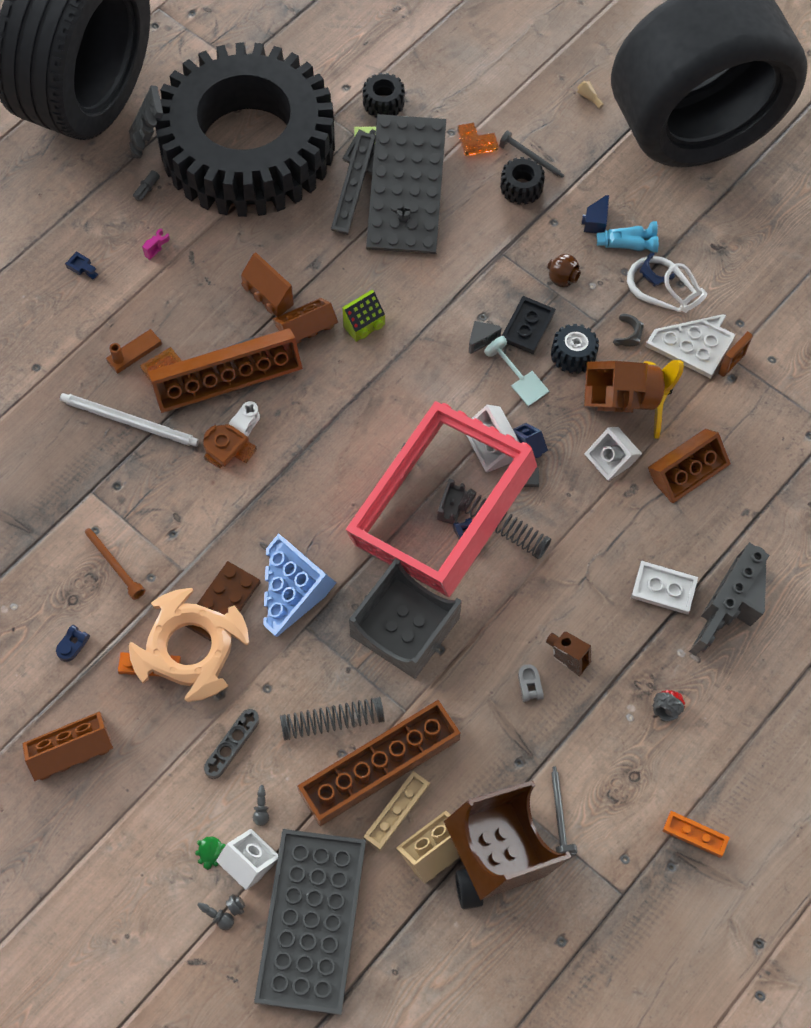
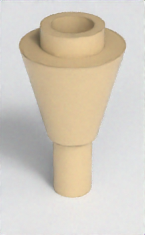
M583 81L578 86V94L593 102L599 109L604 105L597 97L590 81Z

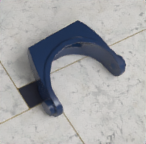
M650 253L642 265L640 273L656 287L665 283V277L658 276L651 270L649 261L655 254ZM674 272L671 275H669V280H673L675 278Z

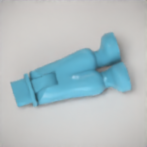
M652 221L648 229H644L642 226H633L597 233V246L624 248L635 251L648 249L653 253H658L657 221Z

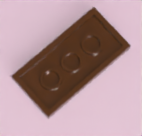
M227 561L197 605L223 615L228 613L229 607L235 605L240 612L261 583L260 579ZM195 625L185 626L211 641L209 633L203 628Z

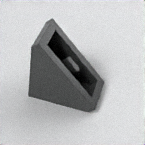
M474 321L468 352L472 354L489 345L501 336L502 328L498 325Z

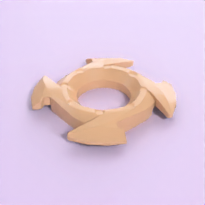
M193 588L175 590L151 602L152 606L155 609H161V612L148 636L146 650L132 642L129 644L130 660L134 672L141 682L145 683L149 680V674L154 672V674L180 685H193L185 696L186 702L204 700L227 688L228 684L223 678L218 679L217 677L229 656L232 636L245 645L249 644L247 626L235 605L229 607L228 613L223 615L197 604L185 603L193 593ZM188 625L203 628L209 633L212 641L208 655L202 661L193 665H183L175 662L169 656L167 649L171 635L177 629Z

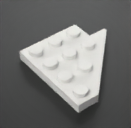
M722 314L654 329L645 347L672 360H681L684 366L711 379L736 334L720 327L726 316Z

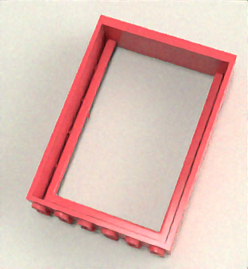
M435 401L345 530L355 546L389 565L392 564L395 558L401 561L404 570L411 577L450 598L537 468L532 447L525 442L520 443L516 441L511 435L500 433L492 426H485L476 418H469L462 411L457 412L446 403L441 404ZM446 424L514 458V460L439 571H436L368 534V532L441 426Z

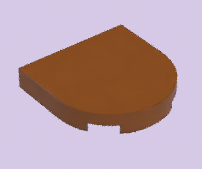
M229 424L214 425L204 434L203 445L206 453L225 467L249 441V438Z

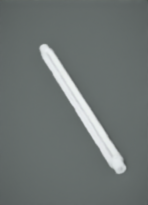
M62 393L60 396V401L65 402L67 405L172 439L187 446L197 447L199 444V439L194 438L193 435L173 430L72 394Z

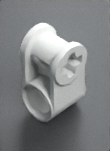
M252 401L245 402L231 419L229 425L235 427L248 437L260 419L257 404Z

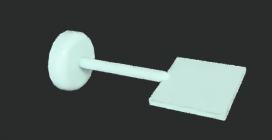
M500 336L486 347L484 353L488 357L498 353L519 377V380L512 384L511 387L529 407L546 395L549 390L533 371L525 376L520 373L502 351L507 340L504 336Z

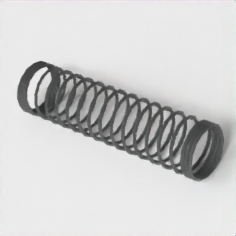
M472 489L465 493L458 506V509L462 512L465 511V514L470 513V517L476 516L487 498H484L477 512L471 515L472 510L477 506L482 495H479L471 510L466 512L477 493ZM506 514L504 515V517L502 518V520L500 521V523L498 524V526L501 524V522H502L503 519L505 518ZM512 514L509 515L501 530L497 532L498 526L496 527V533L501 532L502 537L506 535V540L511 539V543L516 542L517 546L522 545V550L527 548V553L532 552V556L537 559L543 556L551 542V538L548 536L542 539L544 534H541L535 546L528 551L530 544L539 532L537 530L528 545L523 548L525 540L533 530V527H531L524 540L518 545L519 539L525 532L528 524L523 527L515 541H513V538L523 521L519 522L514 533L508 538L509 531L515 525L518 517L513 520L508 531L502 535L504 528L513 516Z
M381 697L371 698V709L367 699L364 700V709L359 700L358 712L355 703L352 701V715L348 703H345V714L342 705L339 704V717L336 707L333 705V720L329 707L326 706V720L324 712L320 707V723L317 712L313 709L314 726L309 710L306 711L307 725L303 712L300 711L301 729L295 712L293 714L294 728L290 714H287V718L286 714L280 715L283 738L285 741L290 740V725L294 738H297L296 722L300 736L303 737V722L306 733L309 736V719L313 733L316 735L315 716L320 733H323L322 716L326 731L329 732L328 713L333 731L336 730L335 714L339 728L342 730L341 711L346 728L348 729L347 708L353 728L355 727L354 708L359 726L361 727L360 706L365 724L368 725L366 703L372 724H374L373 704L378 722H384Z

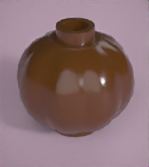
M561 254L554 260L551 259L547 265L551 281L559 287L570 286L571 284L568 281L576 283L581 275L578 261L570 254Z

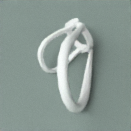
M654 256L649 263L662 264L669 268L664 278L665 286L669 293L681 304L679 308L648 296L636 287L634 274L644 264L647 257L633 263L627 273V284L630 291L638 299L653 305L687 313L707 297L706 291L698 286L692 272L686 265L681 263L674 264L663 257ZM678 267L683 268L685 270L693 286L690 284V282L687 280V278L684 276V274ZM671 272H674L692 292L685 300H682L669 284ZM700 295L696 301L687 305L692 299Z

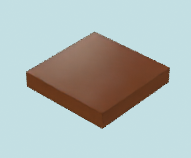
M747 331L726 353L718 373L722 377L726 376L746 355L753 337L750 332Z

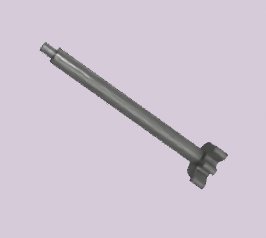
M507 130L503 134L499 144L501 148H504L509 143L555 175L564 177V174L559 169L514 140L510 131Z
M553 766L551 774L560 846H557L555 850L558 853L569 851L570 855H577L576 844L567 845L559 772H557L556 766Z

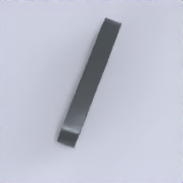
M247 709L242 712L204 765V771L209 778L217 779L224 773L259 724V716L255 710ZM253 715L254 722H248L246 727L249 730L246 731V729L243 727L247 722L245 717H251ZM235 731H242L244 733L241 740H234L232 738ZM229 747L232 750L231 754L228 757L221 756L220 751L222 748ZM216 757H218L222 762H225L224 764L219 762L217 765L218 771H213L212 773H210L211 770L209 767H214L218 762Z

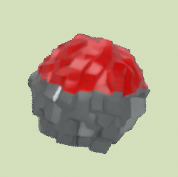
M665 690L655 695L653 711L662 721H673L684 712L685 702L680 693L673 690Z

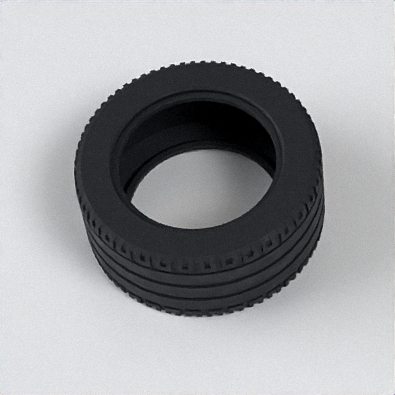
M4 0L0 10V99L3 106L11 114L23 120L74 139L90 140L102 134L123 110L140 75L149 39L150 0Z

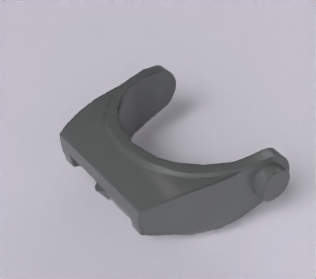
M621 314L619 320L629 323L633 327L634 333L627 338L614 339V345L638 346L644 324L632 315Z

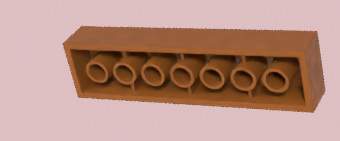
M288 328L148 371L160 411L164 413L303 368L296 339L291 329Z
M437 700L297 785L298 792L321 827L458 742L461 733L440 701Z

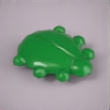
M212 836L198 840L197 845L199 847L195 852L196 856H200L198 863L203 864L206 870L211 869L212 865L218 866L216 860L226 845L221 843L218 838Z

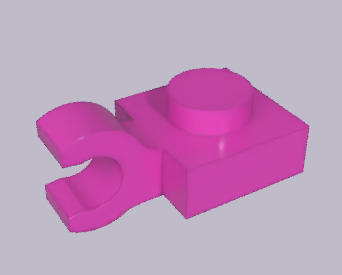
M161 228L156 231V236L154 235L151 239H148L142 246L144 256L149 260L162 250L161 246L170 240L168 233L165 236H161L163 235V229Z

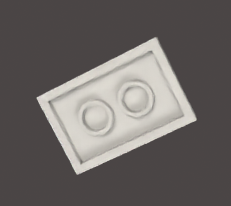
M641 561L631 598L688 615L698 577Z

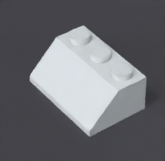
M486 405L471 418L480 420L487 427L492 426L504 435H511L519 442L501 407ZM467 435L485 472L508 465L514 460V458Z

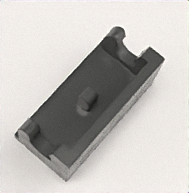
M449 478L438 509L437 520L449 524L457 523L460 514L458 506L467 492L463 483L457 486L455 481Z

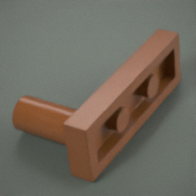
M149 329L122 348L118 343L111 344L109 347L111 355L106 357V360L118 374L161 346L162 342Z

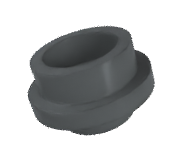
M233 894L229 896L226 904L230 912L234 916L243 914L245 904L241 897H236Z

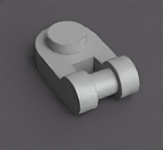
M533 665L522 666L518 673V680L523 702H529L530 699L535 698L537 700L544 699L537 668ZM533 685H534L535 690H533V691H528V687H527V686H533Z

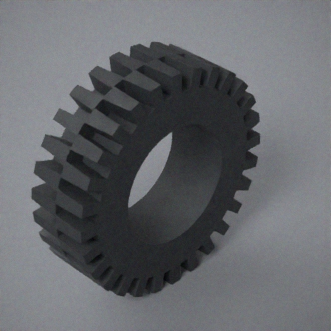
M244 42L235 43L236 55L228 56L225 45L217 46V59L212 60L206 50L198 53L199 67L188 59L182 63L184 75L174 70L170 75L171 86L163 84L160 89L163 115L161 118H156L157 125L155 128L167 176L172 177L173 185L178 191L183 188L185 197L192 202L198 197L202 208L209 210L214 201H216L219 214L227 215L231 203L235 204L238 217H247L248 204L256 205L258 216L267 215L266 202L268 201L273 202L277 212L284 210L286 194L295 204L302 200V188L311 194L316 189V178L323 181L327 175L326 165L331 166L333 151H335L333 102H331L329 88H324V79L320 73L314 75L313 66L310 63L305 62L300 66L298 55L291 52L284 60L282 48L274 46L269 56H266L263 43H255L253 54H246ZM243 109L269 112L280 118L287 125L285 130L272 142L258 148L246 150L223 147L205 135L209 127L220 117Z

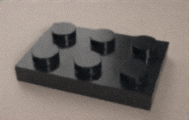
M522 296L502 336L506 338L507 344L534 354L556 309Z

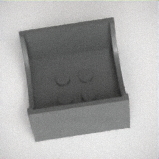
M395 558L350 617V637L416 679L460 619L462 601L458 598L448 600L430 592L416 582L404 570L401 561Z

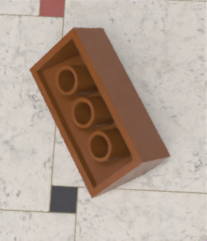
M704 429L650 465L648 470L654 484L671 503H675L731 463L719 432Z
M100 711L22 743L25 762L34 781L47 779L51 774L66 771L75 764L85 763L90 758L104 755L113 749Z

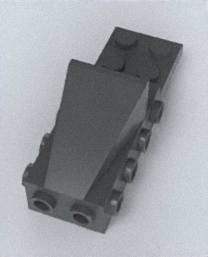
M749 542L737 555L701 615L707 622L689 650L690 653L696 656L700 651L704 652L713 643L717 630L719 631L726 624L730 625L733 619L738 618L747 625L752 626L764 614L766 562L770 555L763 548Z

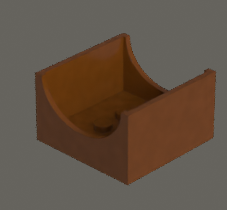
M533 780L467 800L444 821L480 900L542 879L571 858L569 851L558 853L549 848L536 830L530 810V796L533 788L536 786Z

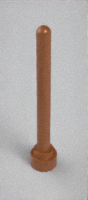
M87 528L85 534L128 586L127 590L133 600L142 597L146 591L144 587L130 578L93 530Z

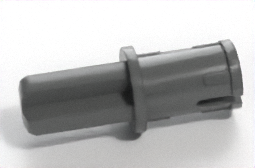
M151 170L145 180L140 182V186L134 192L133 197L137 201H142L146 194L152 191V187L160 178V175L156 171Z

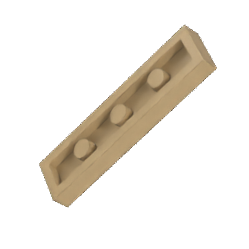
M413 771L363 836V839L381 851L429 787L430 783Z

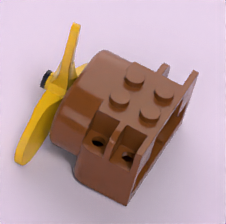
M672 360L663 369L651 361H644L643 363L625 361L587 362L584 406L597 407V411L633 413V409H655L654 439H659L663 404L668 394H672L673 388L683 373V361Z

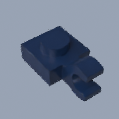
M77 251L65 263L68 269L78 275L84 272L93 280L98 276V273L94 272L96 268L90 265V259Z

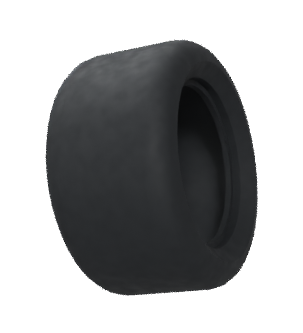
M667 0L645 16L623 41L613 63L611 87L614 98L638 145L649 158L666 166L693 167L729 157L755 143L772 130L798 100L804 88L808 66L804 49L775 0Z

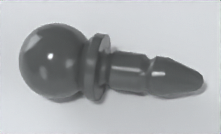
M260 785L257 792L258 806H254L253 821L256 825L263 826L269 821V814L267 812L269 807L265 806L266 792L264 785Z
M197 904L203 913L214 918L212 922L214 924L217 923L220 929L229 930L234 925V918L230 913H223L221 909L217 912L208 904Z

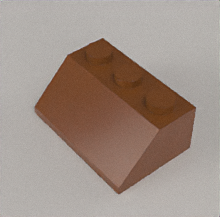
M255 252L241 274L242 287L247 292L250 291L257 302H262L269 313H273L278 317L294 305L292 285Z
M318 298L273 318V322L279 331L291 329L297 344L302 341L301 339L307 336L308 338L314 337L319 331L332 329L334 324L338 323L331 302L322 298Z

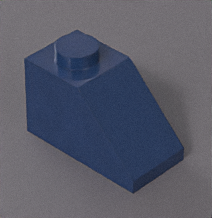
M605 195L587 207L586 214H582L581 225H584V232H605L609 195Z
M528 423L513 429L520 443L525 442L532 447L535 458L541 457L543 453L548 451L541 430Z

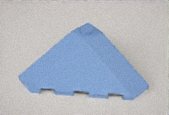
M279 533L266 548V555L270 556L269 566H265V581L269 582L268 591L264 592V606L268 607L267 617L263 618V625L276 637L324 599L336 585V582Z

